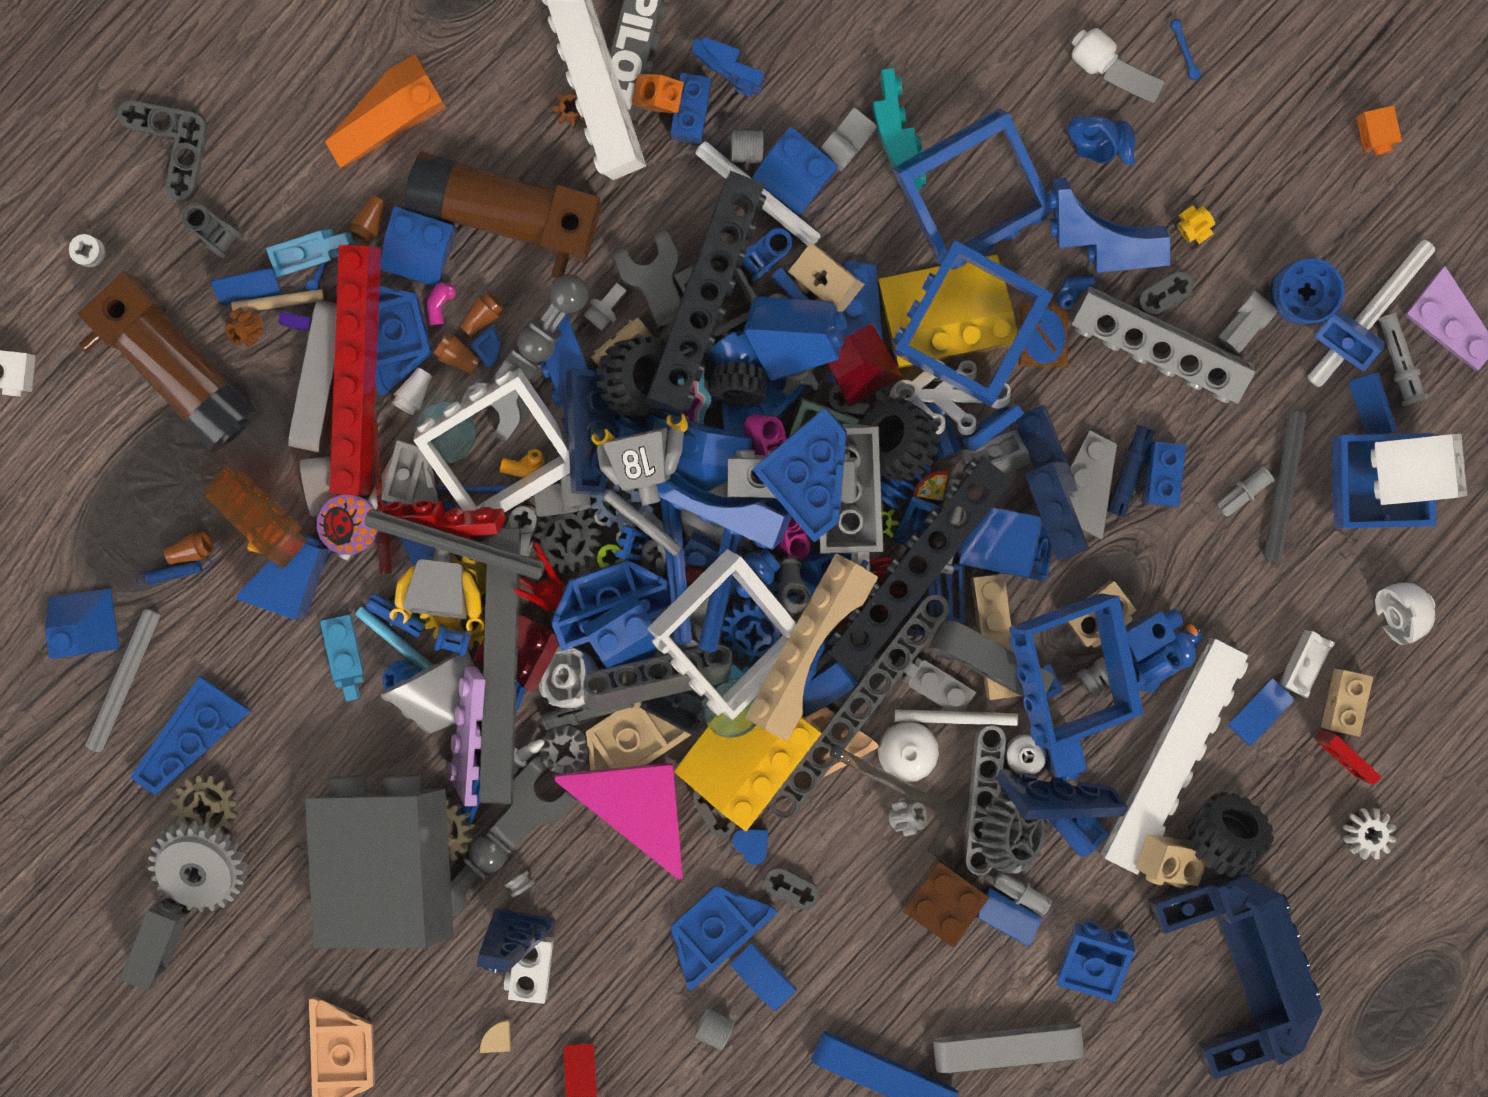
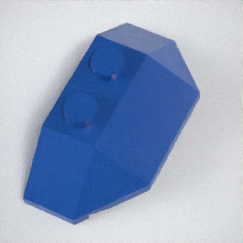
M659 411L656 414L646 415L644 424L646 432L667 427L669 432L670 428L666 419L670 414ZM672 415L674 424L681 422V417ZM686 419L688 428L684 432L683 448L676 472L691 484L703 491L710 492L728 481V458L731 455H736V450H751L753 438Z
M628 559L570 579L551 621L561 651L589 642L582 627L634 594L650 619L659 617L670 606L668 580Z

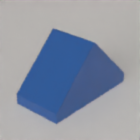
M908 496L892 541L904 545L914 531L920 533L925 527L926 523L923 520L934 506L939 509L940 506Z

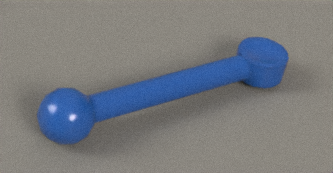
M1173 19L1170 27L1176 32L1188 64V77L1191 80H1196L1200 77L1201 71L1194 66L1181 30V20Z
M328 261L321 263L313 280L307 282L306 288L308 291L319 290L318 282Z

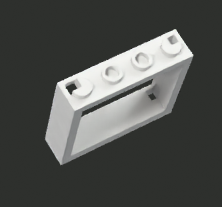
M520 368L513 372L508 371L505 374L502 372L495 378L496 382L485 388L482 385L468 395L469 399L461 404L458 401L453 402L442 411L443 415L434 420L432 417L425 419L423 424L417 427L418 430H416L413 441L463 511L491 507L492 509L503 508L504 512L570 474L569 440ZM516 389L561 456L476 506L431 440Z
M727 549L647 629L655 637L652 640L655 647L663 654L668 652L673 658L670 661L671 665L681 675L686 673L691 678L688 682L691 688L700 696L706 695L709 699L706 703L707 706L717 716L723 713L733 720L758 695L797 623L743 558ZM732 574L783 636L721 696L669 635Z

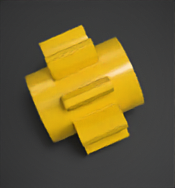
M1191 205L1178 215L1182 221L1176 226L1187 242L1191 243L1196 239L1198 244L1213 235L1210 228L1215 225V221L1205 207L1201 206L1196 210Z

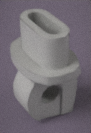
M616 283L602 301L591 299L589 303L592 306L583 316L603 331L610 321L613 323L616 321L612 310L625 296L626 290Z

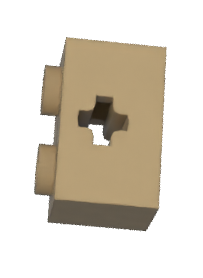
M813 243L808 245L788 271L796 278L794 283L806 294L811 290L818 296L817 301H832L837 311L842 313L865 285ZM823 276H826L825 278L828 280L826 285H823L824 283L821 281Z
M1334 668L1321 727L1360 737L1373 677Z

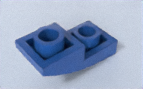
M838 661L819 669L811 679L803 695V712L806 716L817 712L849 692L858 682L845 666Z
M1271 678L1250 702L1242 707L1227 726L1248 746H1251L1294 701V698Z
M750 944L730 964L745 983L774 1011H777L797 991L796 987L779 967H774L756 944Z

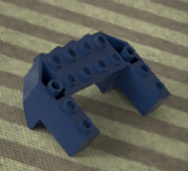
M1223 873L1222 875L1200 881L1199 886L1188 885L1184 888L1148 899L1157 927L1164 934L1216 916L1219 917L1255 1023L1198 1042L1206 1070L1214 1080L1270 1060H1274L1280 1065L1304 1051L1323 1011L1319 1002L1320 993L1317 985L1311 979L1309 973L1310 964L1306 954L1301 950L1299 944L1301 940L1296 925L1292 924L1289 915L1291 909L1284 894L1282 895L1275 889L1246 875L1229 877L1226 873Z

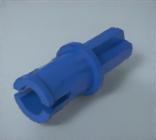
M377 593L371 595L366 604V608L369 611L389 621L390 626L394 624L416 638L419 636L427 622L426 620L412 614L410 619L403 624L404 615L401 612H398L397 617L391 620L390 612L396 605Z

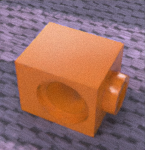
M638 74L632 105L654 112L678 113L684 82L663 75Z
M1394 105L1363 112L1356 117L1364 153L1374 151L1375 156L1394 151L1393 146L1402 142Z

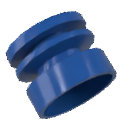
M1316 258L1295 261L1281 268L1274 277L1270 288L1271 303L1278 309L1277 314L1286 321L1298 325L1323 322L1332 317L1340 308L1345 294L1344 281L1338 270L1329 262ZM1305 285V289L1310 290V296H1306L1303 300V295L1298 294V289L1304 288Z

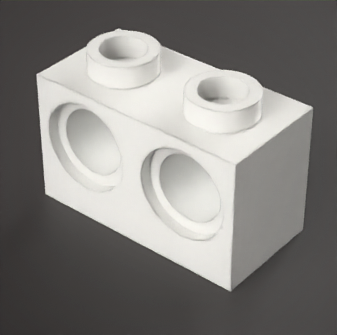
M545 937L534 947L538 952L536 959L528 960L523 957L511 969V972H506L504 990L509 991L508 1000L545 1004L549 985L553 937ZM523 976L530 977L534 981L535 986L530 990H524L519 986L518 979Z

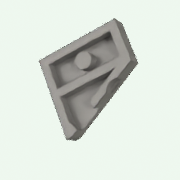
M401 440L396 441L381 500L401 502L402 504L415 503L420 500L439 502L433 468L417 445Z

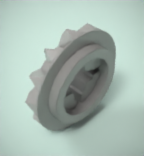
M568 725L555 727L548 731L542 739L544 740V745L540 749L543 763L553 772L560 774L576 772L585 764L588 758L587 739L575 727ZM569 739H572L569 750L576 758L565 755L557 761L559 750L553 742L564 745Z

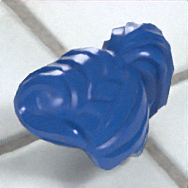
M1076 116L1069 123L1067 133L1071 141L1075 142L1076 151L1080 157L1089 158L1097 163L1104 164L1111 161L1117 153L1126 165H1135L1134 148L1136 138L1132 126L1127 121L1118 120L1112 122L1100 116Z

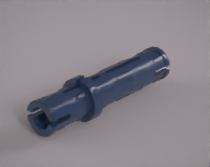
M1140 425L1136 426L1129 451L1125 450L1124 456L1126 460L1107 512L1126 518V512L1143 464H1147L1149 459L1146 456L1156 432L1155 430Z

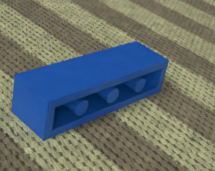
M566 314L557 328L562 332V336L556 340V348L553 355L544 361L541 369L545 378L551 377L555 388L551 389L550 392L556 407L561 405L563 407L566 417L561 418V421L568 436L566 371L570 369H589L568 314Z

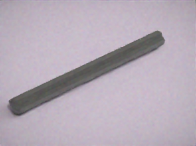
M370 509L365 517L366 527L531 578L540 579L544 571L543 561L374 509Z

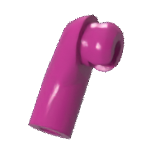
M441 282L436 284L426 298L429 326L444 324L442 305L446 300L453 299L456 294L455 287L451 283L445 284Z

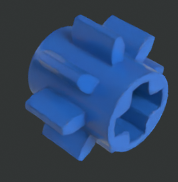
M408 659L388 664V670L383 673L382 678L384 688L387 690L401 680L410 679L420 672L416 666H409Z

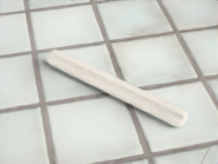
M704 141L697 148L696 155L725 179L730 170L749 177L708 142ZM763 188L762 194L766 196V200L762 209L807 246L810 243L816 244L820 239V234Z

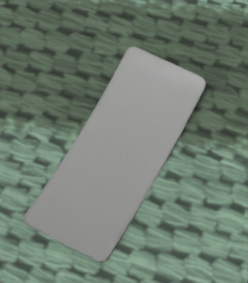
M1119 59L1115 60L1104 75V79L1152 103L1156 102L1164 85L1163 80L1138 70Z

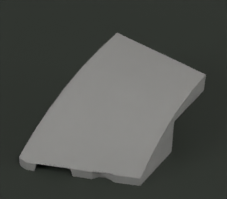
M466 650L465 657H460L459 653L455 652L439 664L429 665L410 679L399 681L380 695L385 701H390L402 711L401 713L408 719H413L423 731L433 733L455 723V709L457 706H460L461 696L459 695L460 678H464L465 667H475L468 650Z

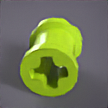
M615 544L602 547L597 555L599 566L604 568L611 565L603 560V557L608 555L607 550L612 549V552L616 554L617 550L623 551V549ZM620 558L619 560H616L615 563L624 561L626 559Z

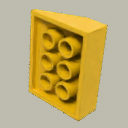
M997 254L986 256L992 261L1000 264ZM969 262L960 268L949 269L908 345L935 360L1009 346L1017 333V326L1006 283ZM940 266L878 279L893 352L897 345L893 344L892 341L900 326L906 329L911 321V318L906 315L915 299L921 302L926 291L921 289L930 272L936 275ZM893 354L898 369L913 366L910 362Z
M755 698L733 720L723 713L719 716L716 715L674 770L681 779L744 831L749 829L822 734L821 729L804 716H801L788 741L770 733L745 718Z

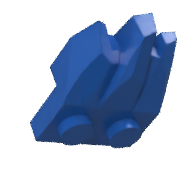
M703 37V41L694 39L693 54L708 68L723 76L731 85L735 86L736 92L748 97H752L753 93L760 95L764 84V72L739 63V49Z

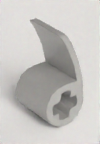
M853 108L838 129L825 141L820 151L838 165V170L842 172L876 130L877 125L856 108Z
M331 455L300 460L303 489L308 510L312 517L318 516L322 506L332 497L337 496V494H329Z
M570 475L561 478L560 484L550 485L534 495L536 515L539 517L572 513L591 507L590 494L571 493Z

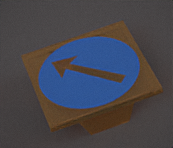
M1019 304V328L1031 307L1030 304ZM1060 306L1046 307L1019 357V366L1068 368L1067 310L1062 309Z

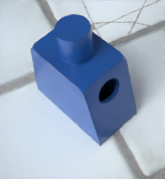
M1172 609L1165 614L1162 611L1148 613L1125 626L1133 662H1139L1176 639L1173 630L1183 624L1182 617L1176 609Z

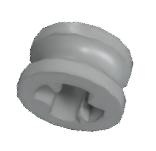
M528 870L521 872L504 884L506 888L511 889L512 893L510 895L512 898L521 894L535 883L534 879L528 878Z

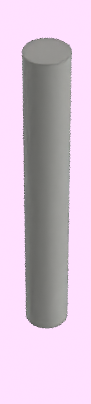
M612 489L605 495L604 499L674 557H677L682 551L683 547Z

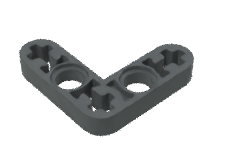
M138 101L122 103L117 111V117L124 127L133 131L175 139L166 180V191L176 201H190L197 191L208 135L207 122L200 115L193 112ZM133 108H135V111L140 115L148 116L147 122L136 118L130 123L126 113H131ZM166 113L171 118L170 126L167 129L159 130L156 128L155 119L159 114ZM193 120L200 126V130L194 131L192 140L198 142L197 147L190 143H182L183 139L188 141L190 139V131L186 129V125L192 124ZM186 149L192 150L195 154V160L189 166H183L179 161L180 153ZM177 169L184 172H192L191 177L186 174L184 176V184L188 186V191H182L181 196H178V191L174 189V185L180 184L182 180V175L176 173Z

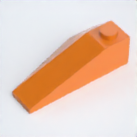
M416 54L389 68L325 140L326 145L341 169L446 108Z

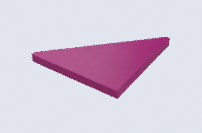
M673 763L555 774V782L678 880L683 879Z

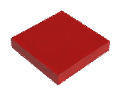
M1320 730L1314 737V740L1356 779L1371 785H1375L1382 776L1336 734Z

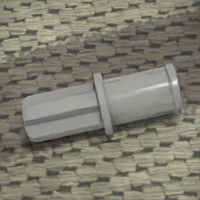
M1261 466L1243 482L1238 481L1236 483L1237 487L1217 502L1218 509L1223 515L1230 516L1247 501H1254L1256 494L1274 482L1273 476L1264 466Z
M999 871L993 880L994 887L1014 898L1016 904L1021 903L1040 916L1047 913L1052 899L1035 891L1030 887V883H1022L1006 872Z

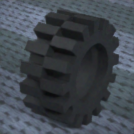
M729 362L728 365L720 363V366L716 365L712 369L710 396L714 400H719L718 402L721 404L728 403L727 406L733 407L734 404L738 405V407H744V405L753 407L754 404L758 406L761 402L764 403L768 376L762 368H755L753 364L746 366L745 362H739V364Z

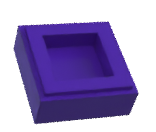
M280 312L278 320L280 325L310 332L311 318Z

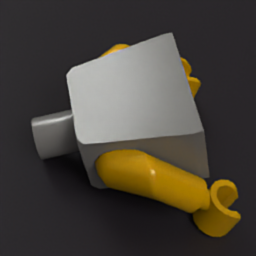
M435 548L433 561L419 559L416 566L410 567L397 582L394 601L396 606L390 612L391 620L397 617L398 612L404 615L403 624L410 619L412 613L466 619L468 614L469 617L466 624L468 631H472V621H478L481 624V631L485 629V616L482 614L480 592L472 574L466 572L461 564L452 563L453 553Z

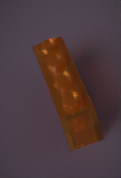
M226 466L202 494L266 558L284 569L308 542L299 532L302 527L290 516L284 518L283 515L286 511L273 500L269 503L267 500L270 496L259 486L255 485L252 487L251 485L254 483V480L245 472L239 470L238 473H235Z

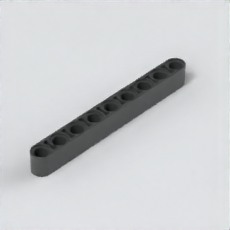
M501 528L498 534L488 535L487 544L521 555V529ZM487 564L483 670L485 690L481 734L480 803L512 804L519 595L514 593L513 590L516 587L520 588V574Z
M931 594L925 596L858 684L821 730L822 734L770 800L771 811L776 817L788 819L797 812L944 621L949 612V606L943 597ZM933 599L938 600L942 605V611L936 617H930L926 612L927 603ZM913 624H919L923 629V636L918 641H910L907 637V630ZM893 649H901L905 655L903 663L898 666H893L888 661V654ZM881 673L885 676L886 684L882 689L874 690L870 687L869 679L873 674ZM855 698L866 700L867 709L864 713L855 714L851 711L850 704ZM838 722L847 724L849 728L848 734L841 739L835 738L831 733L833 725ZM825 747L830 751V757L826 762L818 763L813 759L812 755L816 748ZM805 771L811 775L809 785L799 787L794 783V776L798 772ZM780 796L789 797L793 802L792 807L785 812L779 811L775 807L777 798Z

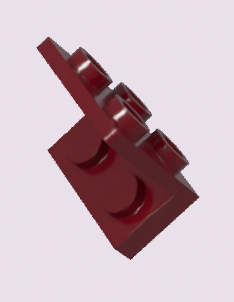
M519 614L517 682L524 689L534 693L559 643L554 630ZM484 638L473 657L476 662L484 665Z

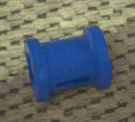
M441 623L434 650L445 649L459 653L460 657H465L471 631L466 630L462 632L446 628V624Z

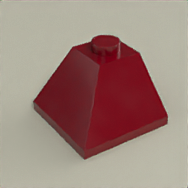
M872 323L844 338L839 359L825 364L849 407L902 377Z

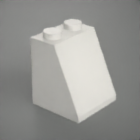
M1461 434L1376 442L1375 449H1371L1372 466L1378 470V480L1374 481V492L1376 499L1381 500V505L1468 496Z

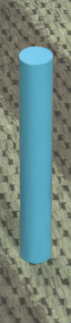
M363 605L355 613L360 620L421 671L432 665L429 660Z

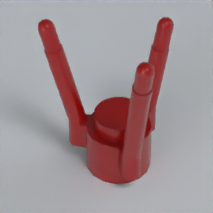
M534 543L533 548L540 561L544 562V568L551 580L542 579L534 585L520 575V583L530 589L534 595L517 587L513 591L521 597L540 605L546 611L554 610L558 607L564 593L561 589L565 583L558 578L539 544Z

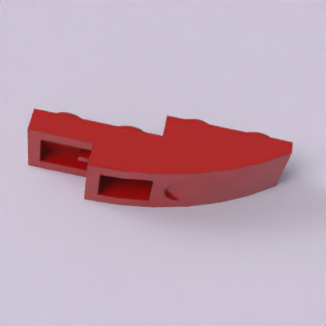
M420 500L409 504L391 502L381 510L383 513L471 540H475L477 535L498 534L506 520L503 508L481 507L470 511L452 509L445 512L442 501L431 502L430 500Z

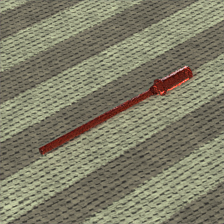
M371 421L378 511L381 512L384 504L383 500H381L383 492L377 421ZM379 531L376 542L380 574L392 573L391 541H389L387 533Z

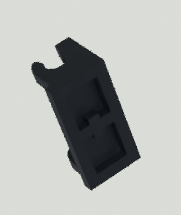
M656 676V677H655V679H661V678H663V677H661V676ZM694 690L642 701L639 708L694 736L709 708L706 704L709 699L705 694L700 696Z

